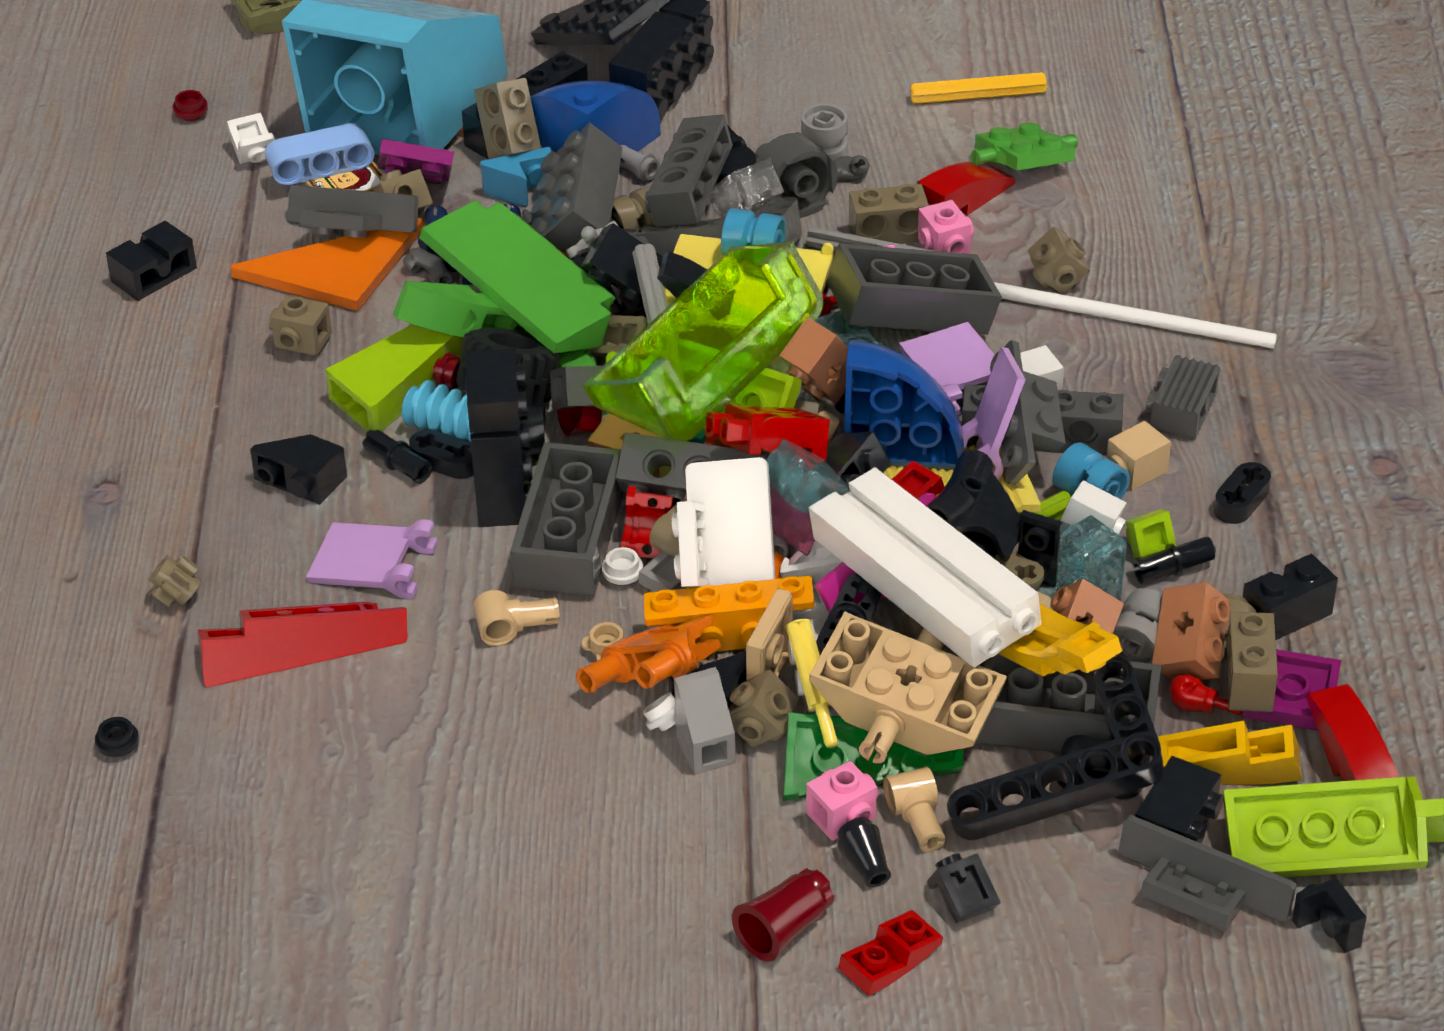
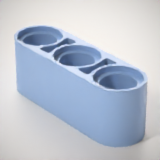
M348 123L279 138L272 141L265 149V157L275 180L283 185H292L363 169L371 164L375 154L364 128L356 123Z

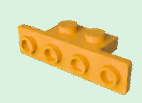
M788 576L780 579L744 581L742 583L714 586L704 585L695 588L648 592L644 594L645 625L656 626L684 623L697 617L711 615L713 625L704 628L701 636L695 640V643L704 642L709 639H719L721 648L715 652L746 649L747 642L777 588L791 591V595H793V611L813 609L815 607L812 577Z

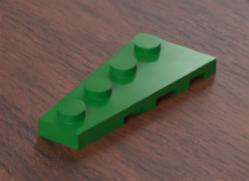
M792 712L788 714L783 801L806 798V783L821 776L825 771L835 769L849 761L863 774L870 775L876 786H882L883 778L886 776L928 767L934 777L961 773L963 768V748L925 755L896 742L892 743L884 762L873 763L877 750L874 749L869 761L859 752V746L869 731L846 723L841 716L831 715L838 744L836 747L827 748L816 714Z

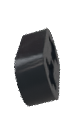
M431 429L418 431L409 439L410 450L429 460L433 466L432 471L456 479H467L474 476L471 442Z
M1247 462L1239 465L1215 494V516L1229 524H1238L1246 521L1269 493L1271 472L1269 469L1256 462Z

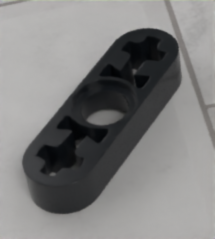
M857 573L850 575L846 579L816 640L820 655L838 624L837 618L842 617L844 612L870 622L877 608L882 593ZM858 592L864 594L860 605L853 602Z

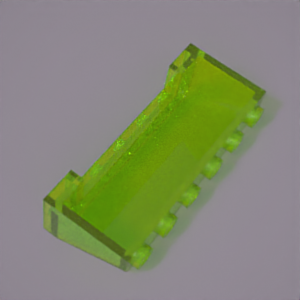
M792 241L731 247L582 387L594 406L602 411L669 441L691 440L705 427L707 412H720L724 409L726 403H730L781 354L807 317L813 321L819 317L823 308L822 294Z

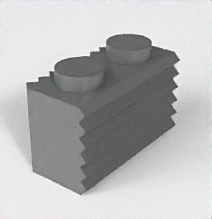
M1180 355L1175 356L1170 367H1162L1157 382L1158 392L1151 391L1148 396L1145 413L1151 415L1150 425L1159 431L1196 440L1217 394L1220 367L1217 364L1212 366L1210 362L1205 364L1202 360L1197 362L1194 358L1189 360L1187 356L1184 358Z

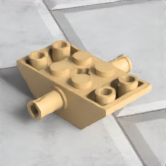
M844 612L811 671L809 681L846 723L869 731L859 746V752L869 761L875 749L877 753L873 763H882L885 761L893 742L925 755L973 747L1006 682L1007 676L980 665L973 668L962 658L942 651L941 649L944 644L925 628H923L918 639L915 640Z

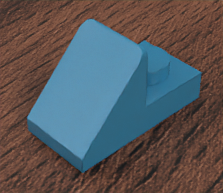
M550 147L480 161L482 190L484 194L521 206H528L527 190L536 188L542 174L540 166L544 158L552 152Z

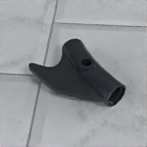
M968 450L959 456L949 481L926 507L959 532H977L989 537L993 541L999 558L1007 562L1018 539L1020 516L1008 493L992 472L993 463L991 458L982 451Z

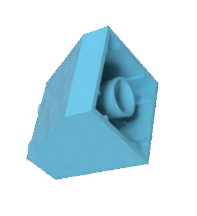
M302 0L282 20L305 133L348 123H356L364 128L375 155H380L382 139L444 149L463 127L461 111L476 103L474 89L501 82L508 75L499 15L413 0Z

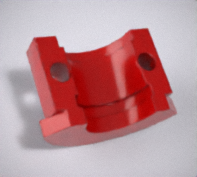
M628 486L625 504V525L620 547L634 550L639 557L655 558L662 551L651 546V530L656 521L673 508V496L637 491V487ZM655 498L658 503L657 506H651L649 499ZM646 544L650 545L652 552H645L643 546Z

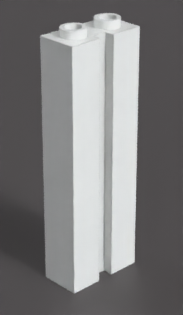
M876 467L849 482L850 491L841 496L835 491L808 507L813 537L816 541L973 668L990 657L997 655L1001 650L1024 635L1030 634L1042 624L1039 594L1037 591Z

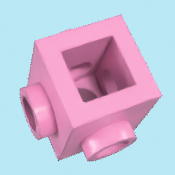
M953 200L919 208L918 240L921 248L939 252L970 254L971 238L974 236L973 223L968 216H964Z
M851 761L835 769L827 770L821 776L806 783V814L833 841L838 838V830L850 820L865 817L871 821L876 818V798L878 797L876 783L870 775L863 774Z

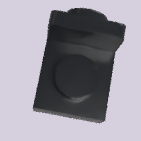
M960 853L940 860L935 864L937 870L927 880L930 889L939 887L956 924L992 910L1001 903L978 853L963 859Z
M1335 878L1321 884L1309 885L1296 894L1292 921L1297 928L1320 921L1326 935L1334 938L1342 950L1347 953L1361 947L1367 917L1339 880Z

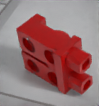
M726 403L725 412H707L705 436L720 438V442L749 455H761V449L771 453L786 449L811 460H826L830 419L800 408L745 407L737 403Z

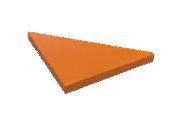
M418 218L416 232L373 230L367 231V237L344 236L233 264L230 267L231 275L235 279L359 311L416 240L420 230L424 227L423 219Z

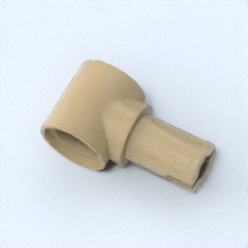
M490 590L478 595L473 603L481 639L491 646H501L509 643L515 638L517 632L523 631V627L559 624L560 613L556 597L520 602L518 598L509 599L505 592Z
M928 767L884 777L883 790L890 813L893 816L901 814L903 820L910 823L919 847L923 852H932L941 848L945 843V835L934 813L938 804V791L931 770Z

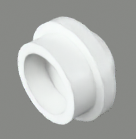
M626 547L615 548L606 555L602 563V574L607 581L613 584H631L639 579V571L643 568V563L634 550Z
M671 692L662 695L644 709L643 714L647 718L645 724L649 730L658 727L661 731H665L676 724L675 698Z

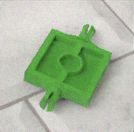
M1021 123L1018 128L1012 129L995 127L990 132L975 135L974 148L976 149L971 152V161L975 165L989 162L1001 163L1016 171L1071 162L1075 159L1078 139L1073 134L1065 136L1049 134L1042 130L1040 125L1035 123Z

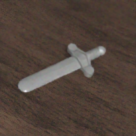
M612 221V222L608 223L607 225H605L604 227H606V226H608V225H610V224H612V223H614L615 225H617V223H616L615 221ZM591 226L584 227L581 231V240L565 251L568 258L573 260L580 256L581 253L586 252L588 254L603 228L595 230Z

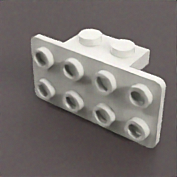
M758 457L690 463L685 470L687 501L677 502V512L672 515V530L674 537L679 538L680 553L675 555L674 570L676 578L681 580V587L695 588L704 585L714 586L742 583L744 581L775 579L768 462Z

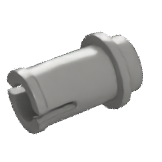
M621 145L623 147L621 155L623 160L620 161L619 168L636 174V177L641 181L654 179L656 171L660 168L656 157L651 153L642 154L626 145Z

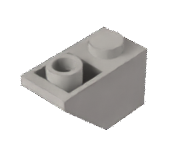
M716 667L674 678L676 739L694 775L734 764L735 731Z

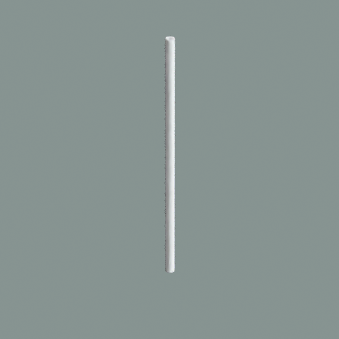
M994 282L1002 296L1001 299L1274 349L1276 345L1277 334Z

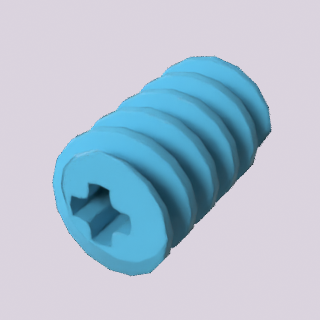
M425 380L420 388L413 386L408 390L402 404V419L406 425L417 426L421 430H436L471 442L470 434L473 433H470L467 394L462 398V392L459 389H452L449 392L448 387L444 384H440L435 388V384L431 380Z

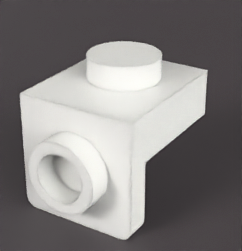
M257 113L227 121V131L239 163H258L266 160L265 149L275 139L273 133H268L262 114Z

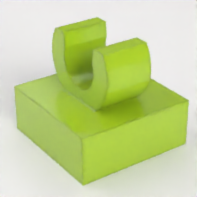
M1159 509L1126 521L1127 527H1125L1128 544L1131 545L1133 558H1140L1165 550L1166 545L1170 543L1176 546L1169 511Z

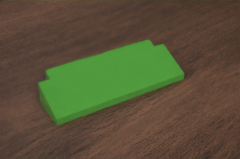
M474 200L421 229L419 238L546 348L551 350L553 354L601 347L611 316L609 308L614 303L615 296L595 280L587 277V272L563 255L552 243L502 203L498 202L486 209Z

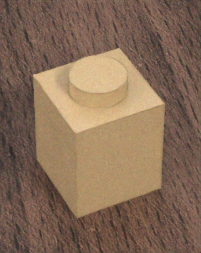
M1144 420L1108 439L1107 459L1128 471L1130 475L1128 488L1132 491L1168 472L1171 441Z

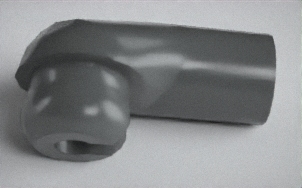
M862 155L854 157L843 156L834 161L838 171V180L862 179L867 175L870 167L868 159Z
M420 247L411 249L410 254L403 259L404 265L408 270L411 269L412 273H418L424 267L429 272L434 283L451 284L453 280L443 259Z

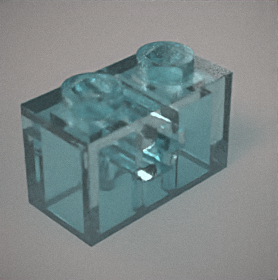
M785 439L781 441L777 449L770 453L766 460L769 465V481L789 505L809 514L808 507L836 491L842 496L850 491L849 486L823 458Z

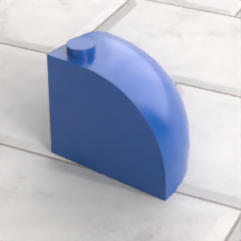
M577 81L556 85L530 96L541 148L550 147L551 151L555 153L564 146L566 139L573 131H581L589 122L620 146L626 145L635 151H640L661 135L660 116L653 98L646 92L628 85L608 81Z
M849 341L846 363L844 433L873 431L891 461L890 465L907 466L913 460L927 468L954 469L959 456L964 453V438L957 412L941 385L918 363L897 351L870 342Z

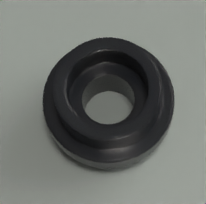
M111 717L104 720L99 725L95 735L97 750L108 757L127 755L139 743L137 728L124 717Z

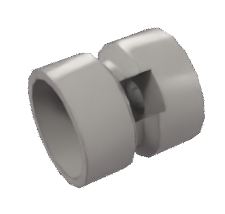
M829 103L815 104L806 108L801 115V133L822 149L833 161L847 156V138L845 136L848 134L847 112L843 108Z
M1138 589L1131 592L1123 605L1113 634L1118 636L1122 652L1119 655L1124 656L1129 661L1152 664L1162 593L1152 589Z

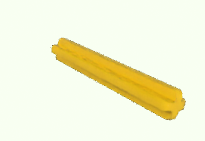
M1039 72L913 83L910 85V98L913 104L1037 94L1046 92L1047 80L1045 74Z

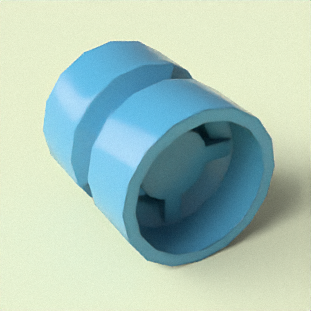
M730 208L722 230V255L742 260L752 255L755 262L776 265L781 258L785 243V217L762 213L757 218L753 211Z
M1078 442L1067 448L1059 458L1053 471L1052 482L1056 488L1061 491H1067L1070 496H1073L1084 480L1122 500L1129 485L1130 475L1123 467L1107 458L1103 459L1102 454L1086 444Z

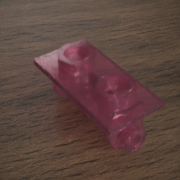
M770 484L773 533L808 556L815 541L809 510L805 507L802 508L797 504L798 502L780 491L777 484Z

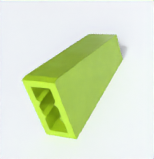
M411 324L326 368L329 399L366 431L380 430L383 432L402 414L403 400L411 387L418 386L420 388L425 380H431L436 384V380L432 377V372L437 359L442 358L448 352L456 354L458 359H460L464 337L445 334Z

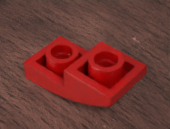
M910 910L880 924L875 939L841 954L838 969L864 993L870 996L892 984L919 965L942 944L943 936L916 912Z

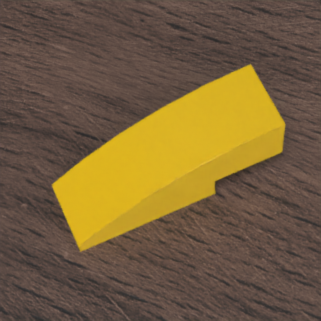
M1238 721L1158 736L1164 767L1170 757L1175 756L1222 774L1220 784L1262 785L1302 780L1300 747L1292 724L1248 732L1245 722Z

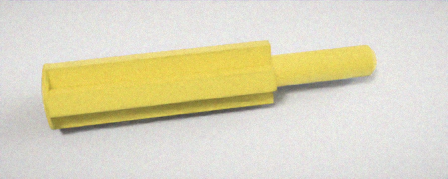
M810 619L792 621L785 628L788 633L808 708L811 711H816L825 746L827 748L836 747L838 740L828 708L831 705L809 681L810 673L820 657Z

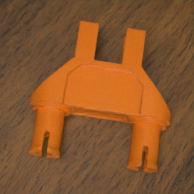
M711 615L697 617L685 623L657 625L620 639L607 646L602 651L600 659L578 669L576 672L578 685L584 692L594 693L611 681L627 683L636 679L640 686L647 689L654 687L669 676L677 678L695 671L699 668V662L721 648L719 639H709L704 642L695 643V640L701 636L703 629L713 625Z

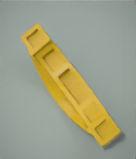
M1040 604L1042 624L1030 634L1024 635L1001 650L998 654L1044 677L1056 671L1066 675L1078 669L1089 673L1103 667L1109 659L1122 652L1118 636L1100 628L1099 623L1083 624Z

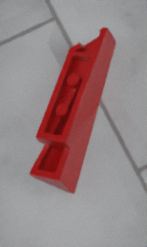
M371 602L239 610L240 628L198 630L202 677L206 687L405 643L408 638L407 609L405 607L378 609L377 603Z

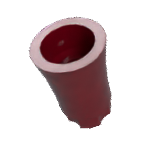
M806 868L799 874L791 875L762 895L736 906L732 912V925L739 941L747 951L759 960L771 962L805 928L823 915L824 911L834 903L835 895L831 890L829 880L817 869L812 871Z

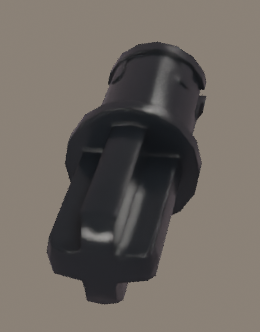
M369 430L366 432V438L362 442L363 447L382 459L388 469H397L417 484H421L429 478L433 469L431 462L411 451L408 443L402 440L396 441L380 430Z
M1202 537L1177 546L1170 543L1166 545L1165 550L1140 558H1133V567L1140 568V570H1136L1134 573L1141 584L1171 573L1178 576L1182 574L1183 569L1213 560L1216 548L1210 537Z

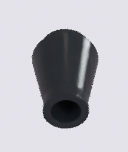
M865 817L856 818L845 823L837 832L839 838L837 846L862 876L868 887L873 888L886 883L891 878V872L887 866L878 826L871 824L870 820Z

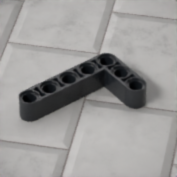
M1117 654L1109 659L1103 667L1093 670L1097 697L1112 740L955 790L948 799L947 810L957 835L966 840H978L1148 787L1162 777L1164 765L1161 745L1133 666L1127 658ZM1111 676H1121L1125 679L1118 686H1109L1104 683ZM1131 714L1139 718L1132 725L1118 723V720L1125 715ZM1139 754H1148L1153 757L1152 761L1146 765H1136L1131 762ZM1098 767L1110 770L1109 774L1101 779H1094L1088 776L1091 770ZM1053 781H1062L1067 784L1059 792L1053 793L1045 790L1046 786ZM1011 794L1023 796V800L1015 806H1007L1002 803ZM974 807L980 810V813L973 819L965 820L959 817L961 812L967 808Z

